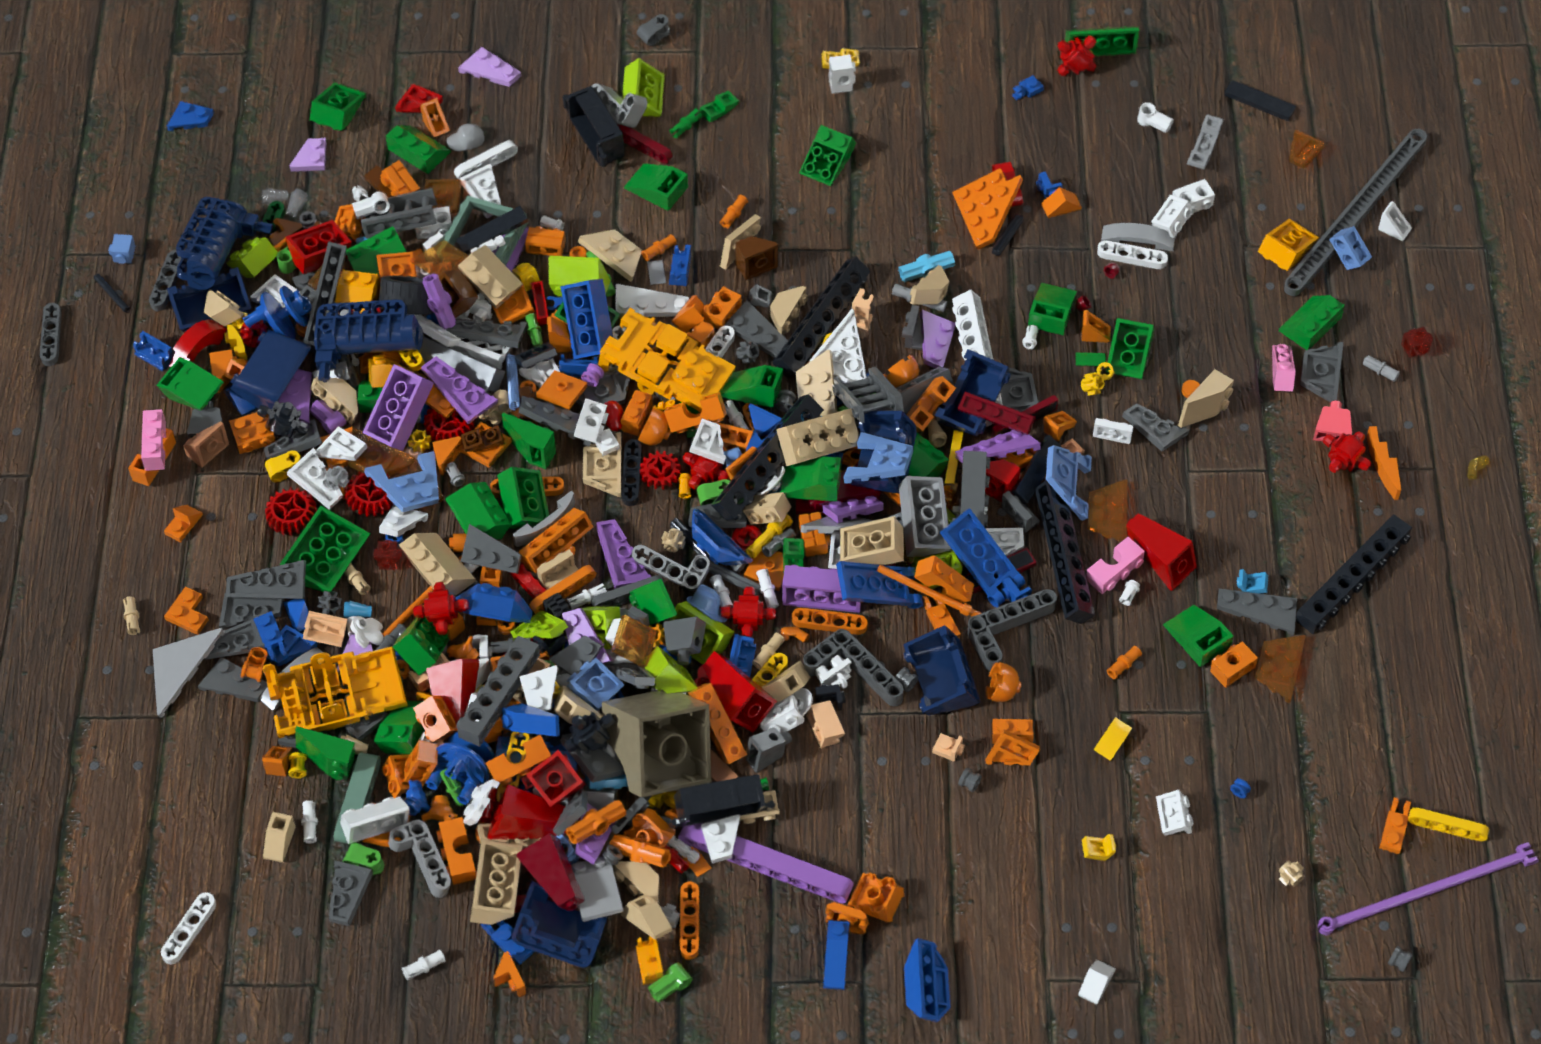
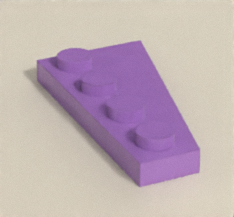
M437 356L421 367L425 375L434 382L437 389L467 424L498 403V399L487 394L481 387H477L467 377L460 375L454 368Z
M1012 430L1005 434L996 435L994 438L982 440L972 446L963 447L961 450L955 451L956 459L963 463V451L987 452V457L1003 458L1006 457L1007 453L1016 452L1017 454L1025 453V449L1033 448L1036 451L1041 450L1040 443L1032 436Z
M616 520L596 522V530L614 588L617 589L651 577L646 572L645 567L633 559V547H630L627 538Z

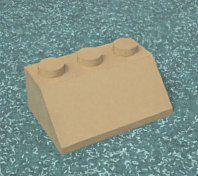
M486 245L471 253L458 265V269L495 309L500 307L523 285Z

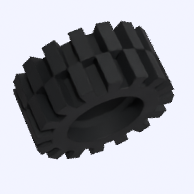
M555 593L543 600L545 611L562 620V613L571 611L559 593Z

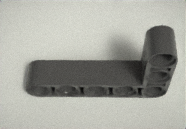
M1046 589L969 619L968 637L987 671L990 672L995 663L1002 662V652L993 635L1054 612L1057 599L1054 591Z
M845 629L835 631L804 655L803 666L810 676H816V669L822 665L826 668L829 667L830 660L839 655L844 660L848 658L851 661L850 667L888 705L898 706L903 701L902 684Z

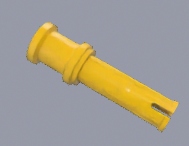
M787 514L782 522L768 523L766 531L746 549L747 555L751 558H756L762 551L763 546L770 543L776 535H781L786 527L792 525L791 517Z

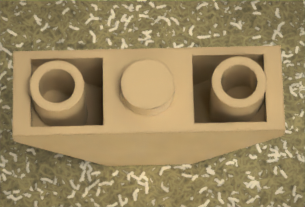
M938 265L934 270H930L928 275L920 280L919 284L912 287L910 292L912 296L911 304H938L946 297L949 280L942 266Z
M805 286L779 292L770 306V317L774 327L783 336L785 332H789L793 319L798 317L801 306H804L807 302L808 295H806Z
M212 290L208 291L204 313L225 327L243 316L244 313L238 310L240 306L218 290L216 293Z
M315 377L310 390L330 408L339 411L345 420L352 425L358 414L356 390L340 378H330L329 381L324 383L319 381L318 377Z
M798 661L761 688L777 700L776 703L805 686L810 679V675L802 662Z
M562 686L554 701L555 712L570 724H572V718L576 715L590 716L591 712H594L602 719V714L566 686Z
M619 861L617 865H613L615 878L619 882L623 881L633 896L641 897L647 894L659 904V875L647 863Z
M647 894L629 902L624 907V912H621L624 918L654 939L661 938L672 931V927L658 902Z

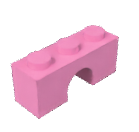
M162 409L143 411L141 459L145 471L165 469L163 438H166V420Z
M1127 537L1114 548L1113 558L1118 564L1109 565L1100 559L1087 569L1086 579L1101 594L1107 590L1110 591L1120 579L1124 580L1131 570L1137 569L1143 564L1145 551L1131 538Z

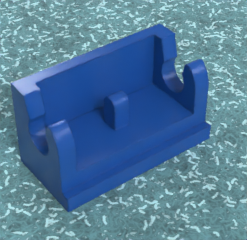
M678 245L675 246L669 285L687 286L691 262V245H685L684 251H680Z
M142 331L140 333V343L136 341L133 343L134 354L159 370L164 371L174 356L172 348Z
M560 354L559 370L561 373L572 377H581L587 371L589 364L598 365V356H594V360L565 359V354Z
M735 634L729 659L748 677L751 675L752 661L756 652L754 639Z

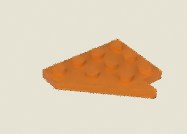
M1001 168L952 192L978 250L995 242L1023 182L1021 175L1006 181Z

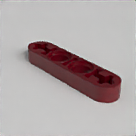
M617 124L623 133V142L663 164H667L673 158L672 152L667 147L628 126Z

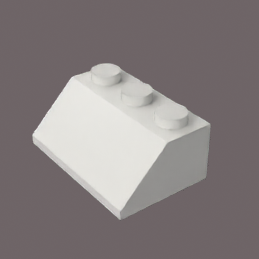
M389 797L377 804L369 803L361 809L345 811L341 814L340 824L348 844L389 832L394 827L406 824L409 807L401 797Z

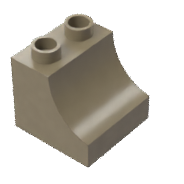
M663 690L602 702V715L611 713L616 720L611 727L606 728L610 734V740L608 739L607 743L613 748L622 763L629 792L642 798L711 782L709 704L681 692L667 694Z

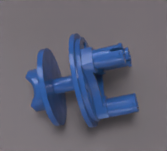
M282 286L279 292L285 305L283 308L270 293H262L260 298L261 305L254 312L243 317L245 325L250 328L262 320L264 324L268 322L276 333L295 339L296 333L289 315L291 314L301 326L306 327L309 321L307 313L312 309L309 299L301 296L299 290L293 292L287 286Z
M455 732L448 739V743L437 747V765L426 781V784H428L427 787L429 789L436 790L442 781L440 772L446 769L445 775L449 778L453 774L451 779H456V781L461 783V787H464L457 800L465 805L472 798L473 790L477 786L488 782L490 772L486 762L494 759L495 756L492 748L486 741H483L479 747L459 738L458 732Z

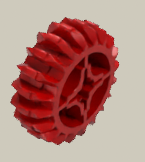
M427 409V415L424 417V428L426 429V434L431 435L432 441H440L458 436L461 437L462 434L474 430L475 420L467 424L465 420L460 422L458 417H461V415L456 410L446 419L434 409ZM436 423L441 426L440 429L435 426Z
M359 471L358 476L353 474L352 479H348L349 482L345 487V499L348 506L352 507L353 512L358 510L359 515L365 513L366 517L369 514H373L376 517L377 513L383 515L384 510L389 512L390 506L394 505L387 497V494L381 488L379 489L374 484L375 481L371 477L368 478L365 473Z
M290 487L288 491L283 488L282 493L276 491V497L270 496V502L266 504V521L271 529H274L276 533L281 531L283 536L287 532H289L290 536H292L293 532L300 534V530H304L316 513V502L311 494H308L306 490L301 492L299 487L296 490ZM298 504H301L306 508L303 509L301 508V506H298ZM277 514H280L284 519L279 518Z

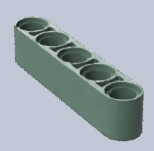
M359 753L335 827L334 841L348 844L340 824L341 814L350 809H361L369 804L380 768V756Z

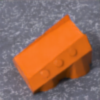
M646 808L643 813L634 816L632 827L623 833V836L647 839L651 841L650 844L664 848L675 835V829L670 828L669 824L655 810Z
M862 873L848 906L862 910L865 914L880 920L892 922L902 897H904V887L898 886L893 878L879 879L875 874Z
M836 902L827 904V917L825 919L827 924L828 920L849 922L850 933L865 934L870 923L867 915L862 910Z

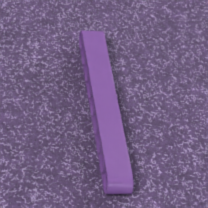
M703 823L683 826L678 839L688 846L709 853L701 829V824ZM738 836L734 843L732 858L727 859L735 864L838 903H846L854 885L853 881L847 877Z

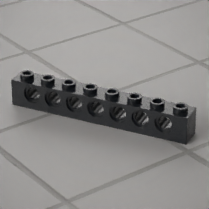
M857 256L844 262L773 360L772 364L775 367L783 368V375L786 378L796 376V371L801 369L812 358V352L821 345L822 338L830 333L832 324H835L840 319V313L849 306L848 302L850 299L857 295L859 292L858 288L867 281V276L871 271Z
M809 394L799 397L711 506L726 521L738 519L743 514V508L753 502V496L756 492H760L765 487V481L773 477L777 472L776 468L785 462L782 448L779 447L776 429L803 422L801 414L804 417V421L821 417L820 414L824 409ZM768 455H769L770 458H771V462L768 461V458H767ZM756 469L760 472L759 476L756 473ZM745 482H747L749 486L748 490L745 487ZM734 495L737 498V504L734 502Z
M1045 480L1035 488L1064 617L1067 620L1083 624L1093 617L1095 613L1070 508Z
M1393 514L1297 611L1295 621L1312 634L1318 629L1321 631L1326 626L1327 620L1330 617L1334 618L1338 614L1339 608L1342 605L1346 606L1350 602L1352 595L1361 591L1366 581L1372 580L1376 574L1375 571L1378 568L1382 569L1388 562L1387 559L1390 556L1394 557L1398 553L1399 547L1409 542L1412 527Z

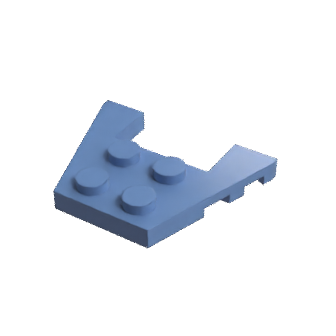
M861 432L857 441L858 449H874L867 468L847 467L844 483H852L853 479L860 478L861 481H868L870 477L880 476V479L905 475L913 454V446Z
M1053 445L1048 448L1046 480L1080 520L1088 519L1089 504L1076 495L1077 470L1079 469L1084 473L1090 472L1092 457L1090 455L1082 456L1079 452L1072 453L1069 449Z
M434 451L418 455L417 460L423 471L388 479L381 464L365 468V475L368 478L371 477L375 481L374 484L379 489L381 488L402 512L438 504L439 494Z

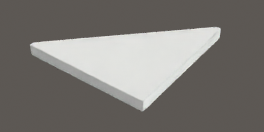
M851 309L810 360L811 362L826 350H831L834 377H838L843 384L867 378L855 312Z

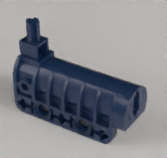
M213 197L202 198L176 245V253L179 257H182L177 266L178 278L188 281V285L195 289L205 290L211 288L237 237L242 238L243 235L254 237L256 231L272 234L273 224L260 222L259 215L247 213V210L236 202ZM205 215L206 217L200 218L198 216Z
M398 299L321 305L317 310L314 332L315 363L319 367L318 380L324 383L329 381L331 369H336L337 359H342L344 354L420 350L423 343V329L415 315H407L405 303ZM384 307L385 309L382 313H376L377 308ZM326 310H328L330 313H327L326 316H324L323 314L326 313ZM342 310H349L346 315H340Z

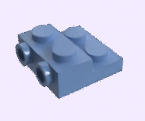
M597 658L591 662L586 661L580 668L581 672L578 674L573 673L567 680L569 683L567 688L596 711L602 708L603 701L610 700L624 687V684Z

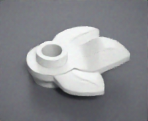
M356 616L352 619L350 628L361 647L365 649L369 642L380 645L384 641L383 634L381 633L383 626L379 621L374 618L365 619L362 616Z

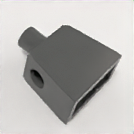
M209 401L202 411L192 410L187 431L188 438L194 437L197 433L220 421L223 423L220 408L213 407V402Z
M698 617L664 622L666 649L669 653L677 656V664L688 665L689 655L701 652L706 622Z
M773 727L749 738L745 760L756 773L783 756L785 745L792 742L790 733L785 731L780 734Z

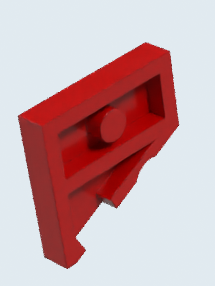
M412 84L397 103L395 109L397 112H421L420 104L435 98L441 104L443 96Z

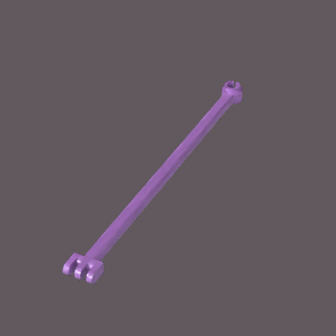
M1529 842L1517 846V853L1332 919L1323 917L1319 920L1317 929H1320L1319 932L1323 935H1330L1335 928L1520 862H1523L1525 867L1537 863L1539 859L1537 856L1529 858L1535 852L1533 849L1528 850L1531 848ZM1327 922L1330 926H1325L1323 923Z

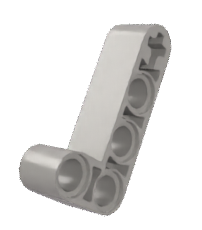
M598 83L592 85L612 118L618 124L631 128L637 126L647 107V99L645 97L628 93L623 100L608 86Z
M637 545L632 550V557L635 562L689 591H696L711 568V563L705 555H697L689 568H686L644 545ZM644 551V554L650 558L649 564H646L648 563L646 558L641 557L639 559L637 553ZM662 559L663 566L661 568L653 567L655 560ZM699 560H705L707 562V565L704 569H698L696 567V564ZM673 568L680 569L681 572L678 577L670 576ZM690 577H696L698 579V582L695 586H689L687 584V581Z
M414 820L394 827L389 836L388 845L390 849L400 852L412 848L433 896L437 898L445 897L449 892L451 879L426 823L421 820ZM413 831H420L422 834L417 835ZM400 837L402 841H396L394 838ZM427 848L429 852H423L421 849ZM433 865L437 867V869L433 870L430 869L428 866Z

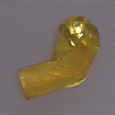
M1483 455L1472 459L1469 462L1467 478L1476 479L1478 470L1489 464V458Z

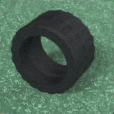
M396 275L383 276L381 278L379 301L402 300L407 307V314L426 315L434 313L427 304L429 297L423 285V278Z

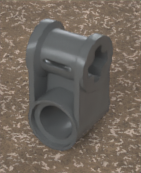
M663 14L655 16L638 28L637 36L648 46L654 45L669 35L668 17Z

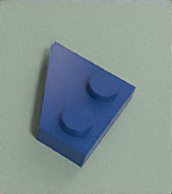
M180 101L167 124L168 131H174L176 127H184V129L207 127L214 114L213 109Z
M285 625L280 633L285 642L284 646L287 655L283 656L278 647L273 649L276 659L272 661L268 653L267 660L277 666H281L317 647V642L303 639L302 633Z

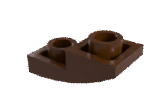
M499 425L482 432L477 428L461 435L466 452L486 450L505 444Z

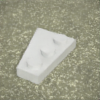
M491 163L460 178V183L471 197L501 205ZM482 212L486 218L493 216V214Z
M314 448L287 471V476L329 510L343 498L340 489L334 490L326 484L325 474L327 470L323 462L318 458Z

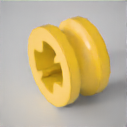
M1103 362L1097 367L1098 376H1101L1103 380L1112 378L1114 370L1111 364ZM1103 367H1104L1105 369L1110 368V370H1108V371H1109V375H1106V374L1101 375V374H1100V373H1102V370H1101V369H1102Z

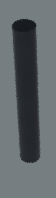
M96 274L94 276L95 281L124 313L129 312L130 307L100 274Z

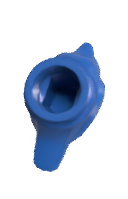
M409 780V789L404 800L409 807V815L414 816L421 810L428 812L431 807L428 805L426 794L422 790V783L418 780Z

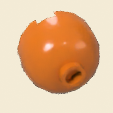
M909 355L907 361L901 359L888 369L890 372L888 375H883L897 388L919 376V365L915 358Z
M653 407L638 437V441L649 446H655L660 444L663 439H668L671 431L663 411Z
M1002 662L993 665L988 676L991 677L990 687L986 686V697L995 702L1009 701L1021 689L1017 670Z

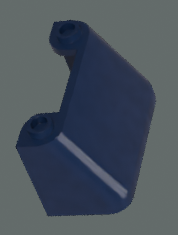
M238 267L230 269V273H227L226 276L223 273L217 277L215 283L209 289L199 290L185 285L182 286L181 290L176 288V286L167 288L181 332H186L200 321L214 320L204 313L209 290L215 293L217 290L240 306L238 310L249 315L252 308Z
M268 330L267 333L263 331L258 338L260 344L240 374L236 373L230 381L233 384L230 390L257 408L260 405H265L272 409L274 403L278 401L311 347L301 341Z
M967 349L964 355L966 361L961 366L962 371L954 385L956 389L948 400L942 404L944 408L938 407L935 417L940 424L978 436L979 433L983 434L986 428V420L958 410L964 392L995 402L1004 383L1007 384L1009 382L1011 373H1009L1008 366Z
M871 411L864 413L865 423H860L858 420V428L861 432L913 446L914 449L917 433L916 425L903 411ZM861 449L858 467H868L874 449ZM911 460L906 474L903 476L880 479V476L870 477L868 481H861V478L853 479L850 484L879 491L899 493L898 485L908 476Z
M946 625L903 644L905 660L915 666L917 676L919 677L924 695L921 698L919 707L924 714L926 713L931 716L971 707L980 703L962 643L958 636Z
M532 881L512 934L513 941L519 946L578 967L589 966L608 916L583 922L580 911H567L559 907L555 902L547 900L548 893L539 883Z

